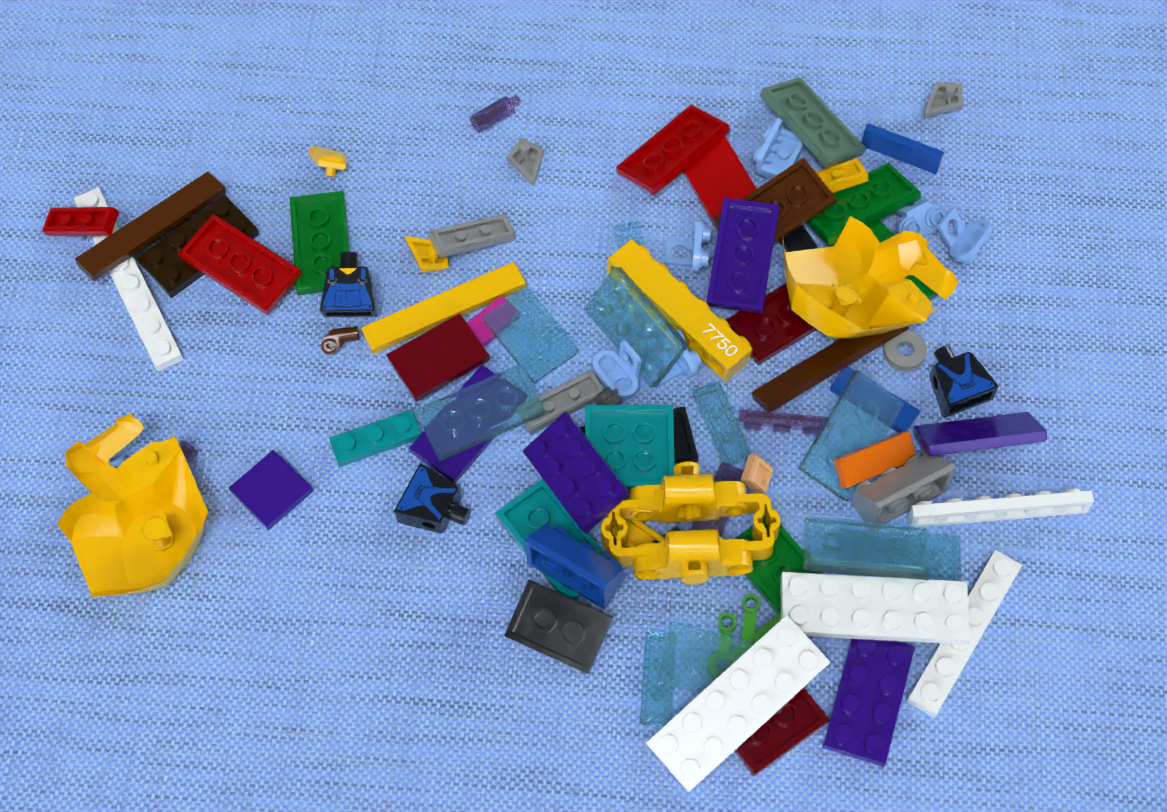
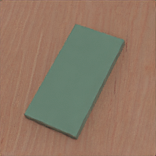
M801 77L762 89L760 97L780 119H783V122L825 168L860 157L866 151V147Z

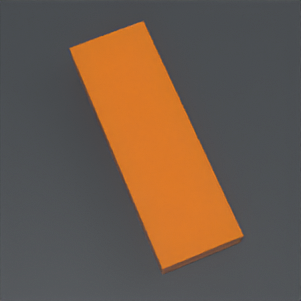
M902 431L835 458L833 462L841 488H848L880 475L892 467L897 468L904 465L916 453L910 431Z

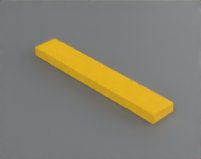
M512 262L363 326L361 330L372 353L376 354L431 330L459 313L463 316L491 304L500 296L504 298L526 288V282L515 262Z

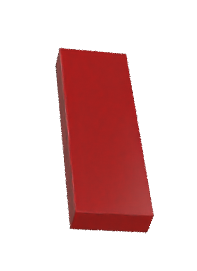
M114 207L50 208L42 232L47 236H111L119 211Z

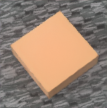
M749 454L741 481L754 493L766 494L774 469L758 454Z

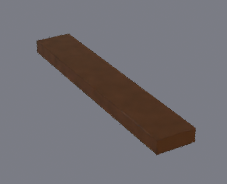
M207 171L111 234V236H108L76 257L75 262L95 281L226 194V189Z
M906 326L887 333L860 338H841L752 391L753 400L770 413L905 332L909 327Z

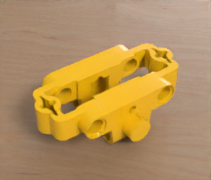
M681 462L673 467V475L662 477L660 485H641L631 488L629 490L631 492L629 500H623L601 523L602 545L609 551L610 557L617 560L622 567L633 566L635 578L642 580L681 578V581L685 584L696 585L707 582L709 577L744 575L752 572V560H765L771 557L774 541L778 538L781 519L779 514L772 509L771 500L767 495L762 493L746 494V486L740 481L714 482L713 473L701 474L699 464L695 462ZM745 513H755L752 526V536L755 541L745 539L722 540L717 529L668 531L664 540H661V543H647L635 547H626L628 543V525L625 519L675 523L719 520L720 517H736ZM764 516H765V519H766V520H765V521H766V524H767L768 529H769L768 537H767L766 528H765V526H764V524H763ZM613 523H615L616 531L618 533V535L616 536V545H614L613 536L611 533V531H613Z

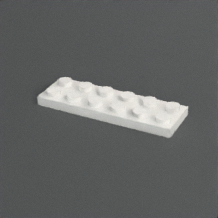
M782 572L780 576L781 620L788 615L806 636L968 645L971 641L967 582L794 572Z
M786 615L646 744L684 788L690 792L831 662L792 619Z

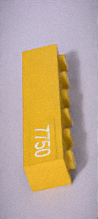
M631 239L608 258L606 273L666 328L669 327L674 330L678 328L685 337L686 343L684 345L691 351L695 350L700 359L725 383L749 363L753 349L748 340L743 336H738L731 330L728 322L722 317L718 318L704 300L696 298L683 281H678L674 278L663 263H658L651 257L650 252L645 246L638 245Z

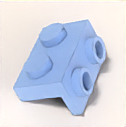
M777 118L773 126H768L764 135L765 143L763 147H757L753 157V161L756 162L755 173L769 179L774 178L795 164L804 147V144L793 132L782 128L783 119Z

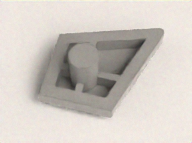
M935 83L923 117L962 109V84Z
M520 138L508 154L507 161L531 185H535L544 149Z

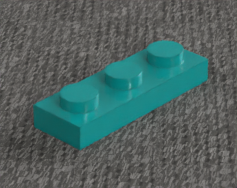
M411 409L330 437L329 440L338 466L342 467L414 442L421 433Z

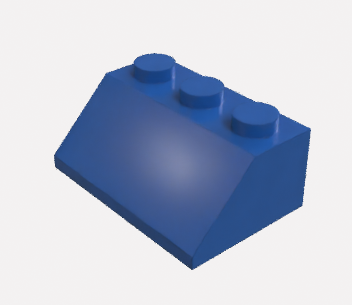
M544 524L525 540L527 564L604 610L624 581V569L617 560L609 556L604 558L597 554L596 550L584 541L579 543L570 538L569 533L561 527L555 526L553 528L548 524Z

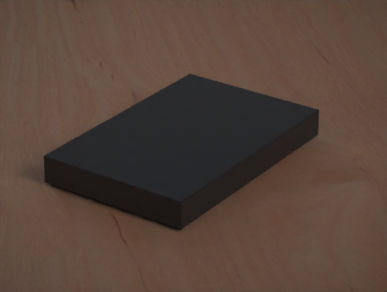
M528 580L504 636L589 674L614 617L535 581Z

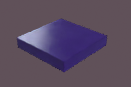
M274 450L228 488L268 530L313 492L312 487Z

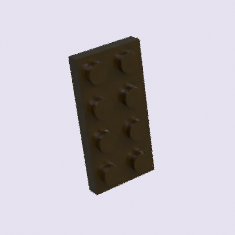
M223 195L136 258L143 269L171 299L205 275L180 259L178 253L212 214H215L252 239L260 235L257 227L226 195Z

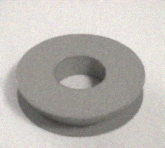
M906 330L884 344L883 355L886 362L892 368L904 372L913 371L923 364L927 355V345L919 334ZM901 345H907L912 349L913 354L903 356L898 352L897 348Z

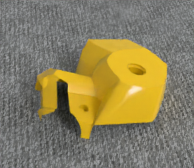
M850 216L835 246L786 252L782 236L784 275L791 310L808 324L832 338H860L878 335L915 323L925 322L929 315L935 313L939 307L933 310L931 301L911 280L905 279L907 275H914L944 300L953 294L958 284V280L953 272L947 270L927 248L929 243L916 232L903 231L880 243L870 228Z
M131 413L115 419V425L86 444L78 441L65 451L67 469L91 494L73 502L63 512L57 525L71 542L90 590V597L145 593L168 587L182 572L196 552L208 516L206 505L178 440L173 434L169 440L151 442L123 461L118 468L109 465L110 458L136 438L144 429L140 421L134 418Z

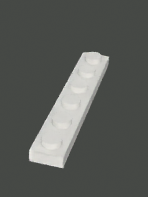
M1075 488L1052 494L1050 491H1041L1031 496H1022L1021 494L1014 493L1004 498L994 499L991 496H981L970 501H962L959 498L934 504L931 501H921L912 505L907 518L909 528L1083 514L1089 511L1094 503L1092 490L1081 491V489Z
M997 550L994 551L968 595L971 641L968 645L940 643L907 700L909 704L935 718L1021 569L1022 564Z

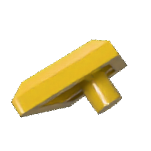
M319 146L309 148L308 155L318 166L326 167V175L336 176L337 169L345 170L347 157L342 152Z
M405 237V241L421 272L449 269L448 256L439 258L430 240Z

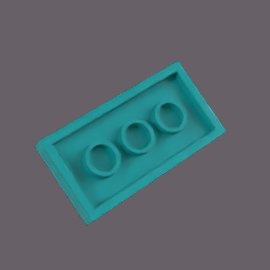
M543 479L495 512L496 518L525 553L526 538L544 524H548L553 528L555 526L561 527L569 533L570 538L579 543L584 541L590 544L597 554L604 558L607 557L606 553L589 533L586 534L578 527ZM542 573L557 592L575 600L581 597V595Z

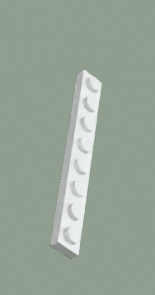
M99 187L73 198L77 207H108ZM115 223L112 234L119 230L117 223ZM92 236L95 244L108 237ZM133 256L110 270L109 273L157 372L184 359Z

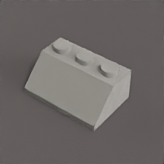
M927 453L921 456L917 454L911 457L905 463L906 465L898 469L892 467L882 473L879 479L873 482L867 480L858 485L851 503L871 532L909 512L912 505L921 501H930L945 493L956 470L955 465L939 455L930 456Z

